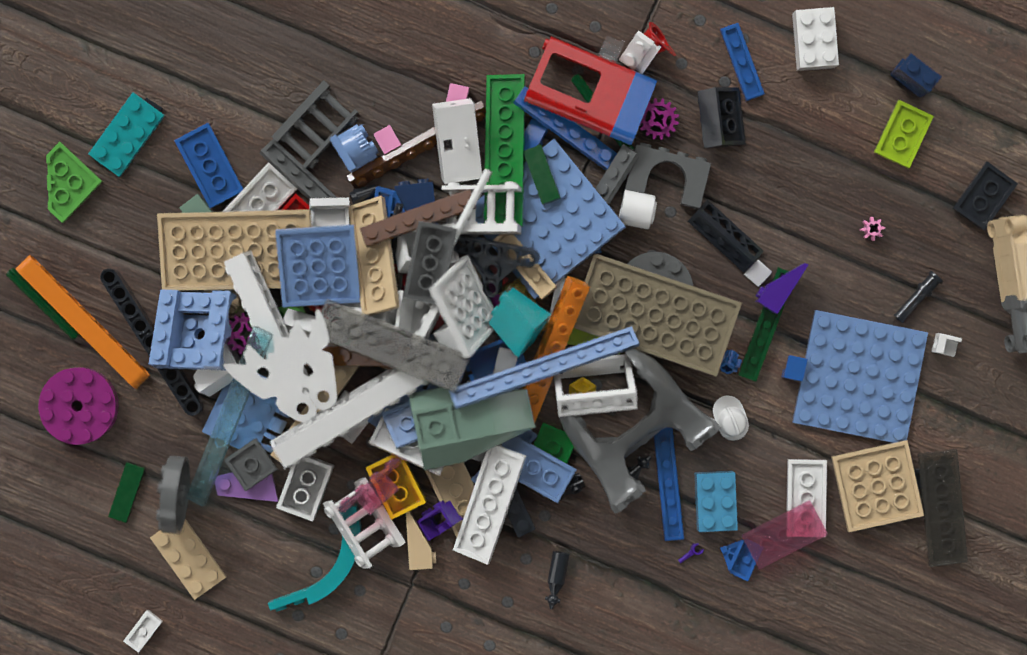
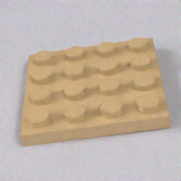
M908 440L831 456L848 532L924 516Z

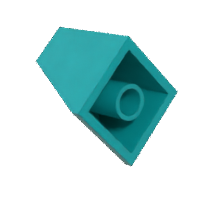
M512 288L509 292L505 291L499 298L501 303L491 312L490 315L493 317L489 324L511 351L519 357L535 342L551 314L521 292Z

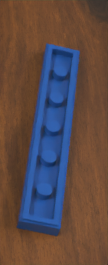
M666 427L654 436L664 540L672 541L684 539L673 429Z

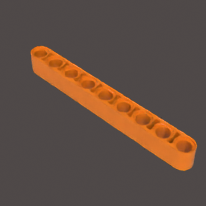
M29 255L16 268L18 273L133 388L137 389L150 376L148 371L33 256Z

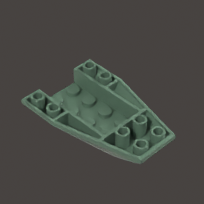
M444 386L409 395L424 470L465 462L535 428L527 389H514L459 409H455L449 393V389L458 386Z

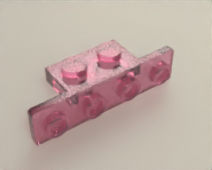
M397 457L395 460L392 458L384 465L385 468L381 472L376 471L373 473L367 484L359 485L354 490L356 493L350 498L349 496L345 497L339 503L341 505L338 507L340 512L344 513L358 501L366 512L371 515L399 491L398 487L387 475L402 463Z

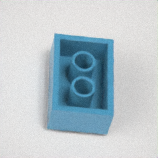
M694 472L697 530L699 532L738 530L735 472Z

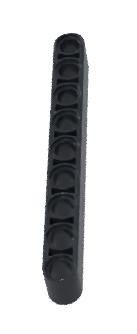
M115 269L103 270L100 275L101 282L150 357L151 347L148 344V340L150 337H153L154 325L120 272ZM113 272L115 279L110 283L107 280V275ZM120 288L125 290V296L122 299L117 296ZM131 304L136 308L133 315H130L127 311L128 306ZM140 321H144L146 323V328L144 331H140L138 329V323ZM157 368L184 412L190 416L200 414L203 411L204 404L182 369H174L177 372V377L175 380H172L169 377L171 369ZM181 385L186 386L188 389L185 396L179 393ZM192 401L198 405L196 412L191 411L189 408Z

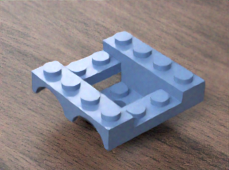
M160 290L149 365L155 368L226 370L223 366V349L226 339L231 337L232 329L229 324V309L237 295L231 291L196 293ZM183 313H209V316L184 315ZM204 330V337L198 339L199 332Z

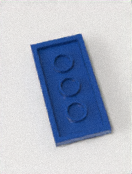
M209 123L174 140L210 209L235 197L244 189Z

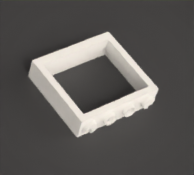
M627 354L612 355L563 372V374L554 375L559 417L637 409L636 389L630 358ZM626 373L628 389L563 395L561 379ZM627 399H631L632 402L627 403ZM568 405V409H562V406Z

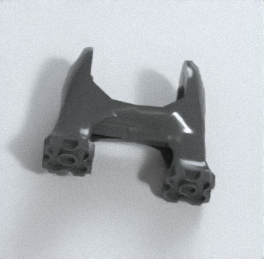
M635 348L628 349L625 353L637 367V373L643 380H647L654 389L649 413L635 426L618 437L595 438L586 427L587 424L581 416H560L565 433L575 450L583 457L600 480L610 507L615 514L622 511L629 503L639 498L646 491L641 481L636 480L629 474L625 465V458L666 427L674 428L681 432L684 443L690 451L698 448L705 440L715 435L721 429L715 419L703 413L686 397L672 376L655 359ZM568 405L562 406V409H568Z

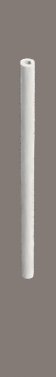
M487 169L484 170L455 226L457 232L454 246L492 174ZM417 301L415 307L422 310L425 302Z

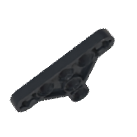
M460 235L457 240H460L461 244H468V246L464 245L461 247L456 242L453 247L454 252L469 256L472 264L483 277L482 288L484 294L488 297H495L501 293L503 279L519 266L531 268L538 264L540 260L538 251L533 248L469 235ZM475 242L481 245V252H477L474 249ZM492 246H495V247L498 248V250H499L498 256H495V255L492 254V252H491V247H492ZM510 249L515 251L516 259L509 257L508 252ZM530 254V257L533 258V261L530 262V259L526 258L525 256ZM490 265L497 267V274H493L490 271ZM489 283L496 286L495 293L489 290Z

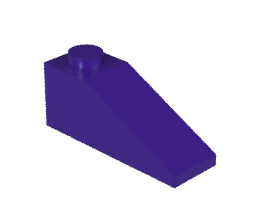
M802 263L770 282L764 288L761 286L755 295L757 297L755 302L772 313L778 314L808 264Z

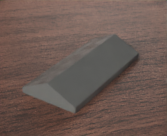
M418 221L403 298L437 304L432 298L430 288L449 270L457 228Z

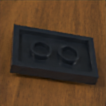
M986 161L952 209L984 231L987 228L988 222L993 220L1018 183Z

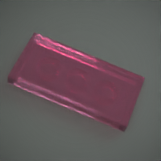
M808 500L741 536L760 570L828 535L811 501Z

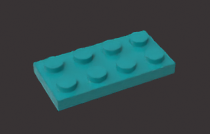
M132 92L88 155L118 177H121L165 115Z

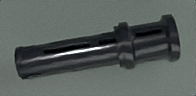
M929 271L928 277L918 284V289L894 316L903 323L926 296L932 295V291L939 284H942L943 280L934 272Z

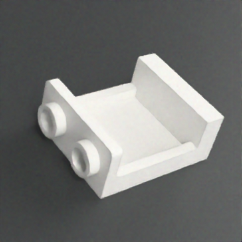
M310 198L309 209H311L312 227L349 225V198Z

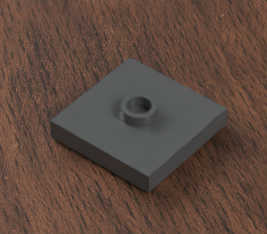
M257 438L224 459L245 491L278 470Z

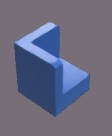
M789 355L786 368L782 371L781 377L803 381L808 359Z

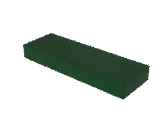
M542 145L524 150V156L542 205L561 199Z
M126 462L108 517L125 523L128 522L146 468Z

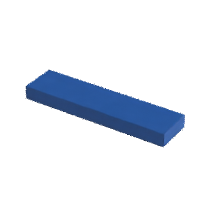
M739 23L720 29L745 100L749 101L764 95Z

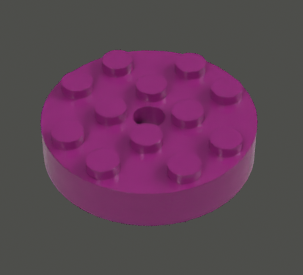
M75 367L62 370L47 381L41 391L38 408L44 427L53 437L68 444L78 445L98 440L112 428L117 418L119 403L114 386L103 374L90 368ZM77 401H80L83 405L81 411H78L73 406Z

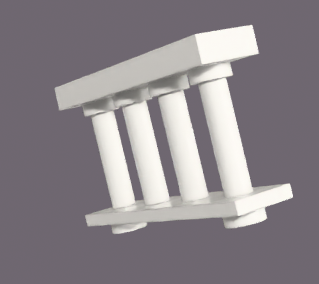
M451 182L448 183V186H442V190L450 193V196L468 189L473 193L477 185H460L459 183ZM505 182V185H485L482 193H488L487 221H485V224H477L476 209H474L460 235L521 234V226L514 221V192H522V188L516 182ZM495 192H507L506 221H504V224H497V221H495ZM457 216L449 218L447 224L441 225L455 228L458 223Z
M366 477L355 481V490L334 504L332 500L323 503L326 515L332 518L354 553L355 562L363 569L372 567L369 559L387 546L400 547L406 543ZM359 496L362 497L366 503L365 507L344 520L339 510ZM368 513H372L376 519L375 523L354 537L349 526ZM377 530H383L386 535L385 539L364 553L359 543Z

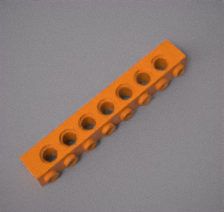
M567 276L534 360L565 350L590 289L586 282ZM554 376L522 387V389H527L534 424Z

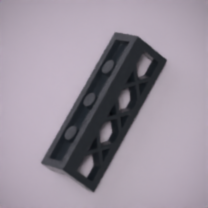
M708 199L688 220L697 231L743 273L764 252ZM707 208L711 211L712 216L706 213L704 209ZM720 222H723L727 229L723 228ZM734 235H737L740 238V241H737L734 238ZM748 248H751L754 252H756V255L754 256L753 254H751Z

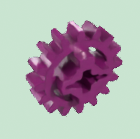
M654 98L653 104L648 103L640 123L643 126L640 131H646L645 137L651 134L652 140L656 136L663 140V135L668 138L670 137L669 131H676L673 125L677 126L679 122L675 121L679 114H674L676 107L670 108L671 102L664 104V99L662 98L659 103ZM656 107H662V108H664V109H666V110H665V111H659V110H657ZM649 111L650 120L646 122L645 117L647 112ZM655 115H657V117L661 116L663 118L661 120L662 124H660L659 122H654V119L656 118ZM670 116L671 122L669 127H667L666 119ZM651 128H658L661 132H655Z
M241 313V318L235 315L234 322L229 320L232 331L237 323L240 322L241 324L238 331H231V337H228L230 341L227 343V345H234L233 351L238 348L239 354H242L243 350H247V345H250V340L253 336H258L255 329L248 326L247 321H250L249 316L245 317L244 313ZM243 325H245V328L248 332H251V335L248 336L247 343L244 339V336H240V333H242L244 329ZM234 339H240L244 347L238 345ZM258 339L253 345H250L256 352L257 345L259 347H262L259 344Z

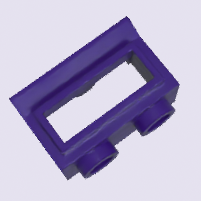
M442 500L433 506L434 510L431 508L421 514L423 517L417 521L428 541L463 520L450 500L446 503ZM442 512L446 520L438 525L434 516Z

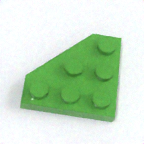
M59 141L46 155L48 165V210L59 221L65 223L103 181Z

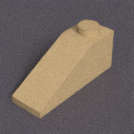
M410 510L406 512L409 570L433 569V564L437 563L436 552H432L431 544Z

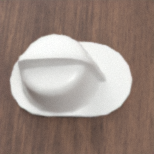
M729 395L717 399L713 407V415L715 421L721 427L720 433L728 440L741 439L748 432L749 428L748 419L742 404L737 398Z

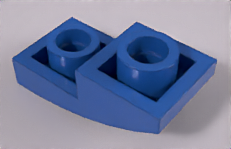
M533 117L525 130L524 150L542 145V140L549 130Z

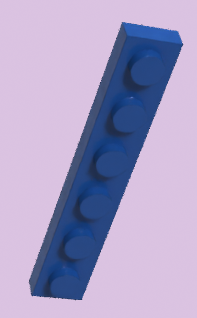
M526 86L523 87L513 102L516 106L604 170L609 168L617 155L615 151L574 121L524 101L528 88Z

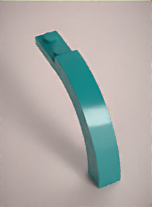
M357 505L340 510L339 513L346 520L359 511ZM361 519L349 526L354 537L362 532ZM343 536L339 556L331 571L320 581L309 587L270 600L268 602L270 611L273 609L276 612L287 608L286 605L294 603V605L305 602L304 598H307L310 605L326 597L342 583L355 562V555Z

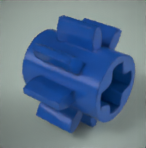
M733 350L725 351L720 370L727 374L737 372L742 362L741 359H738L739 354Z

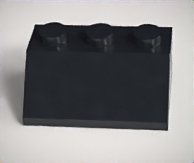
M714 87L697 91L704 148L745 145L739 87Z

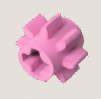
M870 217V222L862 221L865 226L860 231L865 233L863 238L871 236V240L875 241V235L878 237L883 236L880 232L885 227H881V219L874 221V218ZM875 225L874 230L876 232L870 233L871 228L869 226Z

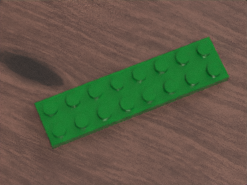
M525 74L487 75L485 169L491 171L492 174L486 185H505V182H516L522 188V192H514V221L523 227L525 111L513 102L523 87L526 86ZM495 192V221H497V224H504V221H506L507 192ZM484 193V224L487 221L488 193Z

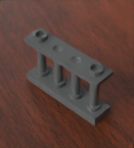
M324 80L271 136L278 143L281 141L283 143L286 142L305 159L306 162L302 166L306 169L309 167L312 169L320 161L318 159L319 156L332 144L330 137L335 134L337 136L340 135L348 125L353 126L359 119L357 117L359 114L357 110L354 109L350 113L330 95L329 90L331 87ZM320 99L326 100L345 118L339 127L317 109L316 104ZM307 113L314 115L332 132L326 141L322 140L304 123L303 118ZM294 127L303 131L319 146L313 155H310L291 137L290 132Z

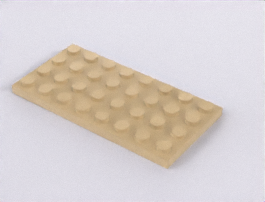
M311 209L157 214L162 290L234 289V283L231 276L225 270L224 262L250 250L268 288H281L275 230L312 227Z

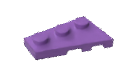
M233 472L214 476L218 496L279 501L273 473L247 491L241 486Z

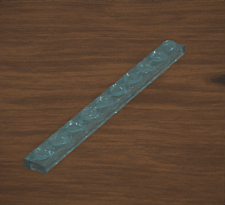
M255 326L252 329L247 345H250L264 359L273 334ZM244 352L239 362V364L242 365L247 364L244 357ZM235 378L232 380L186 497L202 507L207 503L251 392Z

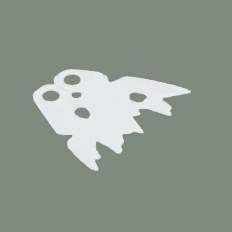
M319 309L316 310V320H311L309 337L306 336L299 320L294 322V327L290 329L288 338L284 336L280 338L273 334L275 353H268V359H263L250 345H247V350L244 352L246 365L223 364L232 377L260 398L277 397L276 405L279 410L300 422H306L316 415L317 409L327 410L337 400L333 357L329 352L322 350L329 343V335L325 320ZM306 363L313 370V374L309 377L303 373V366ZM265 367L269 371L268 378H262L258 375L257 370ZM304 387L309 390L307 394L302 393ZM322 390L327 391L330 395L329 400L325 403L320 402L317 398V394ZM299 403L308 405L309 411L307 414L301 415L297 412L296 408Z

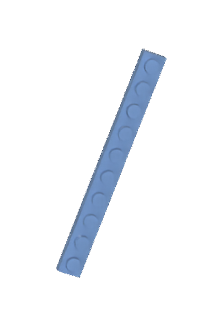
M629 327L449 389V393L455 409H459L638 347L639 342L633 328Z

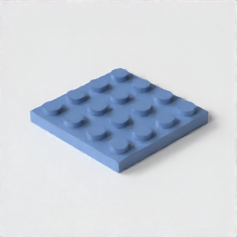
M354 225L275 230L283 307L360 302Z

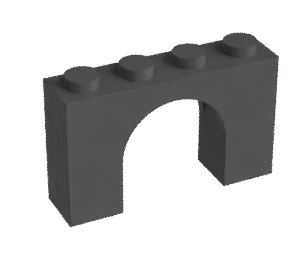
M646 143L636 145L634 151L640 156L628 174L624 191L644 193L651 169L660 163H672L680 168L685 179L680 205L699 209L711 163H708L707 159L696 156V159L688 158L689 154L677 152V155L672 154L669 149L659 147L658 150L652 149V145Z

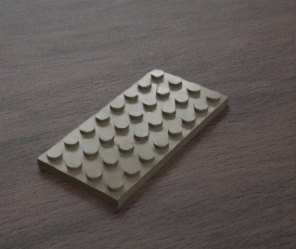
M594 253L585 279L590 289L574 328L603 337L632 327L639 342V346L635 347V349L717 376L742 303Z

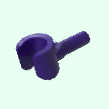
M694 543L691 545L690 551L678 559V561L682 563L694 554L700 555L704 549L695 552V546L699 545V543Z

